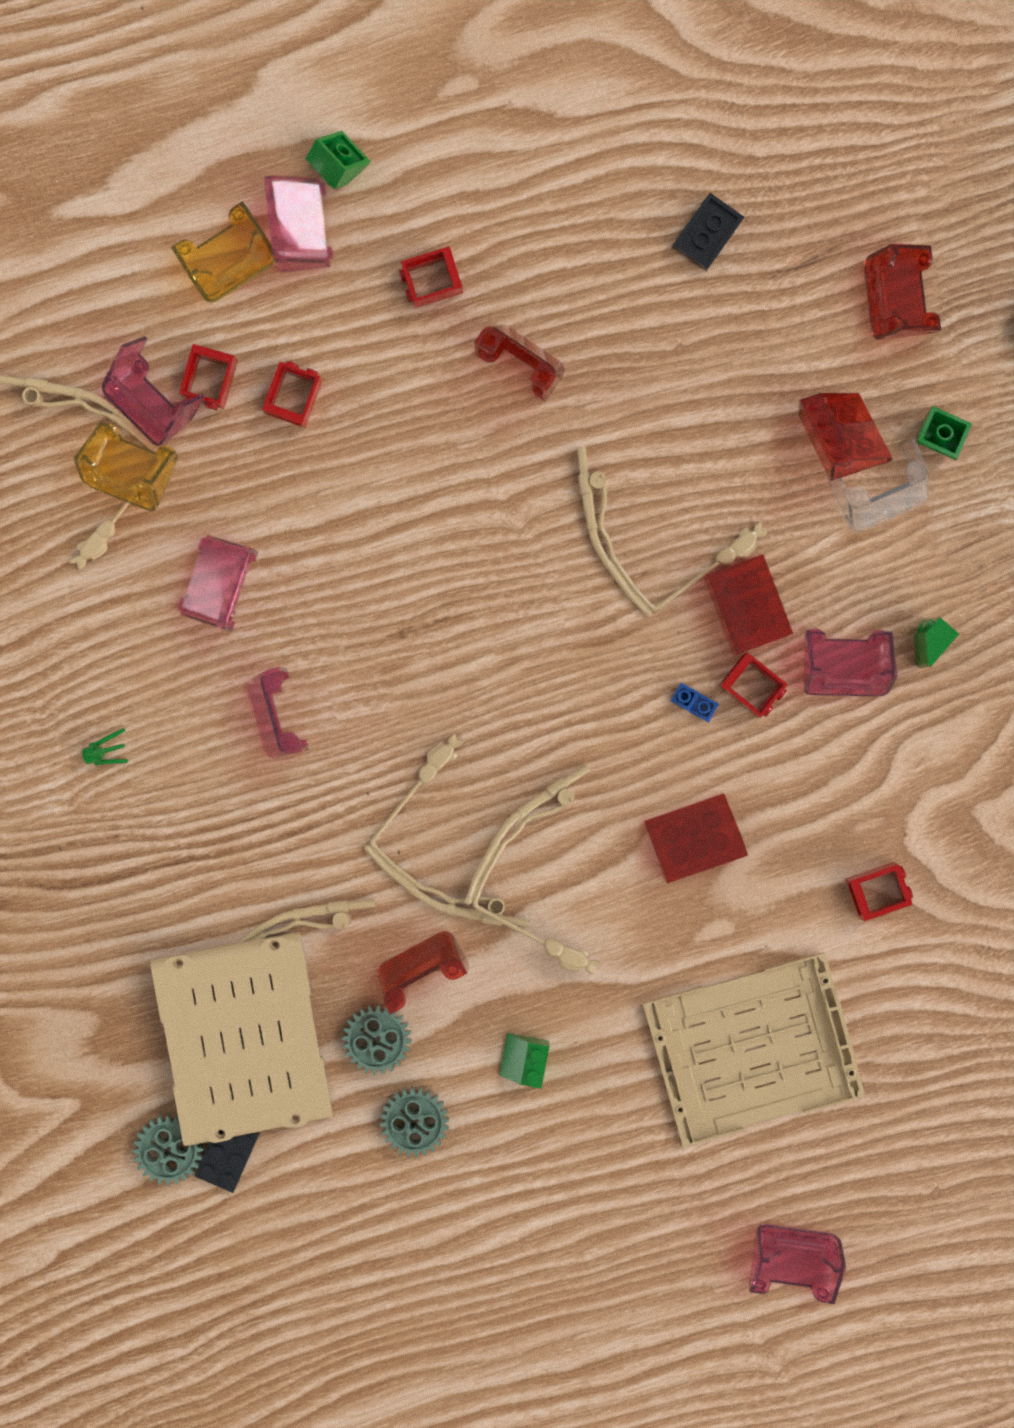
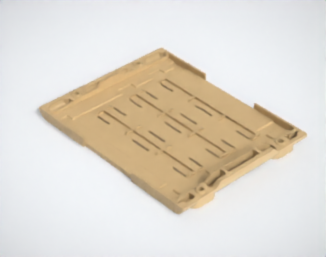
M301 932L253 939L151 959L152 977L161 1024L163 1023L174 1079L173 1092L184 1146L205 1142L217 1143L230 1140L235 1136L280 1127L292 1128L302 1126L310 1121L334 1117L323 1055L320 1056L309 996L311 995V987ZM269 974H271L274 990H272ZM251 977H252V982H253L254 993L252 992V987H251V981H250V978H251ZM231 981L233 982L235 997H233ZM211 985L214 987L216 1001H214ZM193 988H194V993H195V998H196V1005H195V1003H194V997H193V992H192V989H193ZM278 1021H280L283 1041H281ZM259 1024H260V1026H261V1032H262V1037H263V1043H264V1045H262V1042H261L260 1031H259ZM239 1028H241V1031H242V1037H243V1042H244V1049H243V1047H242V1041H241V1036H240V1030H239ZM220 1032H222L225 1052H223ZM201 1036L203 1037L206 1056H204ZM287 1072H289L291 1088L289 1087ZM268 1076H270L272 1092H270ZM249 1080L251 1081L253 1096H251ZM229 1083H231V1086H232V1092H233V1097H234L233 1100H232V1096H231V1090H230V1085H229ZM210 1087H212L213 1097H214V1102H215V1103H213V1101H212V1096H211Z
M825 953L798 958L763 968L764 971L706 987L691 988L643 1003L683 1147L744 1131L742 1128L744 1126L801 1110L804 1113L865 1097L855 1061L854 1050ZM800 995V997H796V998L789 999V1000H786V1001L784 1000V999H787V998H791V997ZM755 1008L754 1010L746 1011V1012L739 1013V1014H736V1015L734 1014V1013H737V1012H741V1011H745V1010H748V1009ZM805 1013V1015L790 1019V1017H794ZM705 1022L704 1024H700V1025H696V1026H693V1027H689V1026H691V1025H695V1024H698V1023ZM760 1026V1028H756V1029H753V1030H749V1031H745V1032L740 1033V1031H744V1030H747V1029H751V1028ZM810 1032L809 1034H805V1035H802V1036L795 1037L796 1035H800V1034H804V1033ZM710 1040V1042H706V1043H703V1044H699V1045L694 1046V1044H697V1043H701V1042H705V1041ZM764 1044H765V1046H762V1047H759V1048H755V1049H752V1050L745 1051V1050H747V1049L754 1048V1047L761 1046V1045H764ZM814 1050H815V1052H811V1053L804 1054V1055H801V1056H800V1054H803V1053H806V1052H810V1051H814ZM715 1058V1060L699 1064L700 1062H704ZM770 1063L769 1065H765V1066L758 1067V1068H754V1069H751V1070H750V1068H753V1067H756V1066H760V1065H764V1064ZM816 1069H821V1070H818V1071H814V1072L805 1074L806 1072H809V1071H813V1070H816ZM720 1077L719 1079H715V1080H712V1081L704 1082V1081H707V1080H710V1079H714V1078ZM774 1081H775V1083H771V1084H768V1085H764V1086L755 1088L756 1086L763 1085V1084H766V1083H770V1082H774ZM724 1095H725V1097H721V1098H718V1099H714V1100L709 1101V1099H713V1098H716V1097H720V1096H724Z

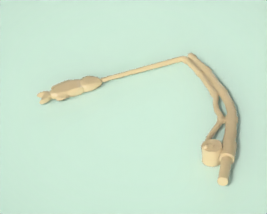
M0 375V384L25 387L22 398L32 407L53 408L74 404L81 405L92 413L108 417L137 438L158 460L113 519L104 520L85 542L77 545L76 549L80 552V555L73 557L69 563H76L78 569L81 570L85 566L87 559L92 558V561H94L107 551V540L115 534L114 523L163 462L162 457H168L169 452L147 429L143 428L123 412L122 409L95 393L83 390L82 388L50 383L42 379L29 377L22 379ZM41 392L74 397L75 400L53 403L43 402L44 397ZM82 399H88L92 402H95L101 405L102 407L106 408L107 410L111 411L112 414L104 411H99L89 406L87 403L82 401Z
M577 447L580 475H578L579 488L583 499L587 522L586 527L589 531L590 540L604 567L610 572L627 598L647 617L652 615L651 611L661 609L717 566H729L733 564L736 558L749 557L759 545L756 543L757 538L767 534V530L761 528L762 521L755 525L753 531H749L748 528L742 529L739 537L718 553L716 563L655 606L638 590V587L634 585L614 555L610 537L603 528L607 503L606 476L600 471H596L592 475L588 474L586 447ZM592 489L602 490V504L598 523H596L593 507ZM598 528L605 538L611 560H609L597 534Z
M452 734L447 744L442 745V742H440L427 752V763L420 767L418 771L419 781L371 838L370 845H366L364 850L385 873L409 891L411 895L428 906L445 912L448 915H457L482 921L485 924L501 926L503 923L478 910L455 905V903L465 902V898H450L439 890L422 885V883L415 880L396 865L375 842L421 783L427 784L432 781L437 772L447 762L456 759L457 753L454 752V748L460 747L465 740H457L456 735ZM419 889L432 892L440 896L450 904H443L439 901H436L427 896L426 894H424L423 892H421ZM479 897V901L489 902L488 910L518 927L529 929L530 920L503 916L502 913L505 910L506 904L502 898Z
M585 765L564 779L560 778L547 786L546 790L532 798L525 805L517 808V811L511 814L492 839L477 871L473 875L471 886L465 898V904L469 905L472 903L476 910L544 945L546 954L550 957H556L562 968L579 972V968H584L588 973L594 974V967L601 963L596 960L588 961V952L586 950L577 951L572 947L563 945L556 939L547 938L544 941L478 905V899L484 884L507 843L513 840L522 831L525 824L532 819L554 814L567 805L572 804L575 795L573 791L568 789V786L591 772L589 767ZM557 795L558 806L551 810L528 816V813ZM523 817L524 819H522L513 834L500 844L507 831L517 820Z
M375 899L354 902L345 900L301 909L296 908L292 911L276 915L258 925L238 942L267 938L271 935L286 932L295 925L320 929H344L351 923L350 910L376 908ZM335 914L332 919L333 924H320L300 919L316 915ZM289 919L295 920L278 930L264 933L265 930ZM287 1072L289 1087L291 1088L289 1072Z

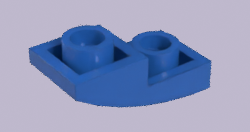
M680 683L671 699L672 703L708 723L719 706V703L683 683Z

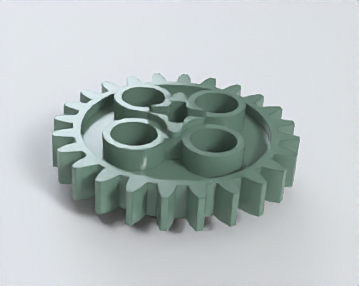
M370 1004L368 1011L363 1007L360 1009L361 1015L354 1012L353 1017L355 1020L348 1019L347 1023L351 1027L345 1026L344 1031L348 1034L342 1037L343 1040L348 1042L343 1044L342 1047L349 1049L345 1055L346 1057L353 1056L351 1064L356 1061L358 1062L357 1069L364 1066L365 1073L371 1068L374 1075H376L378 1069L381 1070L382 1074H385L386 1067L393 1071V1064L397 1066L401 1064L399 1058L406 1059V1055L403 1052L410 1051V1047L405 1044H410L412 1039L406 1037L411 1034V1030H405L408 1022L401 1023L403 1015L395 1016L397 1009L390 1013L388 1005L384 1010H381V1005L378 1004L374 1010ZM376 1020L379 1023V1028H371L368 1022ZM394 1032L397 1035V1039L389 1040L386 1034ZM377 1035L380 1036V1041H377V1043H375L373 1041L374 1038H376ZM357 1039H366L368 1045L364 1047L359 1046ZM387 1046L393 1047V1050L388 1049ZM383 1050L386 1056L378 1058L375 1055V1051Z
M412 1086L411 1091L408 1092L404 1087L402 1095L396 1091L394 1094L396 1099L389 1097L388 1102L390 1105L384 1104L383 1109L386 1112H382L380 1117L385 1120L380 1122V1126L386 1128L382 1130L381 1134H388L385 1142H393L391 1149L398 1146V1154L406 1150L407 1157H409L411 1152H414L415 1157H418L419 1151H422L424 1156H426L428 1148L434 1152V1144L441 1146L439 1138H446V1134L443 1131H448L449 1126L444 1123L449 1122V1117L443 1115L448 1112V1109H441L444 1101L437 1102L438 1094L431 1097V1089L423 1093L422 1086L418 1092ZM412 1102L417 1103L419 1109L411 1110L408 1104ZM426 1117H433L435 1123L427 1124L424 1119ZM402 1119L405 1125L397 1126L394 1120ZM411 1119L419 1120L418 1123L415 1122L414 1124H411ZM418 1133L421 1139L413 1140L410 1135Z
M170 1114L167 1115L166 1120L163 1119L162 1115H159L157 1122L152 1118L149 1121L150 1126L144 1124L142 1127L143 1131H139L137 1134L140 1139H136L133 1143L139 1146L132 1151L135 1154H139L134 1158V1162H140L137 1169L144 1168L145 1171L142 1176L150 1174V1182L154 1178H158V1185H160L162 1180H165L166 1185L169 1186L172 1179L175 1184H178L179 1177L185 1181L187 1173L193 1175V1167H199L200 1163L197 1160H201L203 1155L198 1152L203 1151L204 1146L195 1144L188 1146L187 1149L179 1147L178 1142L182 1141L178 1114L174 1120L171 1119ZM166 1131L169 1134V1138L163 1139L159 1132ZM168 1146L172 1148L169 1153L165 1151ZM149 1151H157L159 1157H151ZM167 1161H175L178 1167H170Z

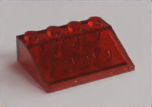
M818 393L799 400L798 416L830 481L893 460L859 393Z
M764 554L704 576L733 656L793 634Z
M724 793L644 821L664 881L667 884L748 856L742 835Z

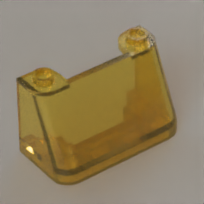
M243 201L229 211L228 218L231 225L196 247L191 240L185 239L171 247L189 278L207 302L212 303L220 300L271 267L277 260L275 250Z
M100 421L73 459L82 482L88 487L152 512L156 510L161 502L178 457L176 450L170 446H160L156 453L123 440L118 427Z

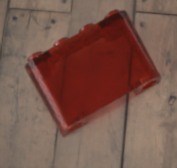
M507 325L488 326L480 332L474 341L475 355L487 363L495 362L502 352L506 350L535 369L529 381L533 383V393L544 402L548 400L564 376L565 367L561 361Z

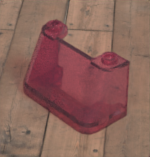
M278 175L264 176L274 261L280 273L331 267L330 259H333L332 246L327 245L322 210V196H326L324 182H320L319 178Z
M207 535L200 540L198 547L200 553L185 598L180 600L178 610L181 611V616L232 632L235 622L232 621L233 617L231 614L236 615L237 611H235L247 572L251 569V566L248 564L256 561L258 551L238 543Z
M820 629L806 630L804 637V692L806 694L879 697L890 692L897 679L892 632L875 630L868 636L867 640L826 639V633Z
M284 667L268 669L252 677L247 684L264 751L268 757L273 759L309 750L307 739H299L294 732H282L272 694L282 692L283 682L289 679L288 670Z
M770 1224L759 1225L755 1236L749 1279L750 1293L765 1294L770 1290L771 1282L810 1287L816 1300L835 1304L846 1270L841 1240L838 1236L827 1232Z

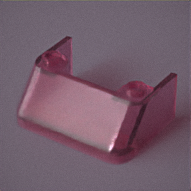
M143 336L121 345L102 383V391L105 397L152 444L160 446L168 442L193 419L205 396L200 394L190 400L179 401L173 406L146 379L149 365L140 353L148 338Z

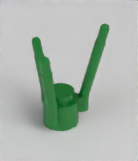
M122 728L96 742L89 743V747L83 748L82 756L85 763H94L95 766L127 763V759L102 760L105 756L104 753L124 748L125 744L114 745L104 749L99 746L125 732V729Z

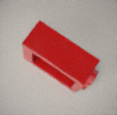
M450 246L401 261L400 277L402 283L407 282L409 289L405 290L408 302H413L415 308L463 293L462 283ZM444 261L452 287L417 298L409 271Z
M193 344L179 394L184 398L185 402L197 405V402L204 403L206 408L217 410V408L224 409L238 363L237 358L228 353ZM200 359L227 366L218 400L191 392Z
M280 361L262 410L267 415L306 428L323 381L318 375L319 373L313 369L307 368L305 371L298 368L299 365L291 361L283 363ZM286 373L313 383L302 415L275 405Z
M746 652L718 687L757 718H762V716H768L772 711L773 706L771 705L776 699L780 700L787 692L785 688L788 684L750 653ZM749 664L776 685L758 709L731 688Z
M891 862L845 878L859 919L867 921L913 905L911 900L913 893L911 888L906 886L904 880L906 873L902 866ZM893 872L902 900L870 911L860 883Z

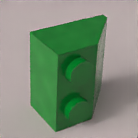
M343 131L317 138L305 158L312 168L334 190L348 185L371 162Z
M932 406L921 423L916 436V443L956 461L972 423Z
M941 617L924 619L916 627L917 632L913 635L915 665L918 668L931 667L959 635Z
M507 1033L499 1075L520 1085L542 1089L550 1047L549 1041Z

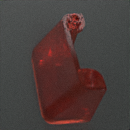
M890 244L870 254L865 259L864 274L871 331L875 339L886 340L934 334L941 331L939 315L935 312H926L922 272L930 267L933 260L931 245Z
M441 931L380 965L378 978L384 1003L390 1015L404 1007L406 1003L404 989L415 981L438 969H441L443 975L451 980L458 979L468 973L469 963L452 933Z

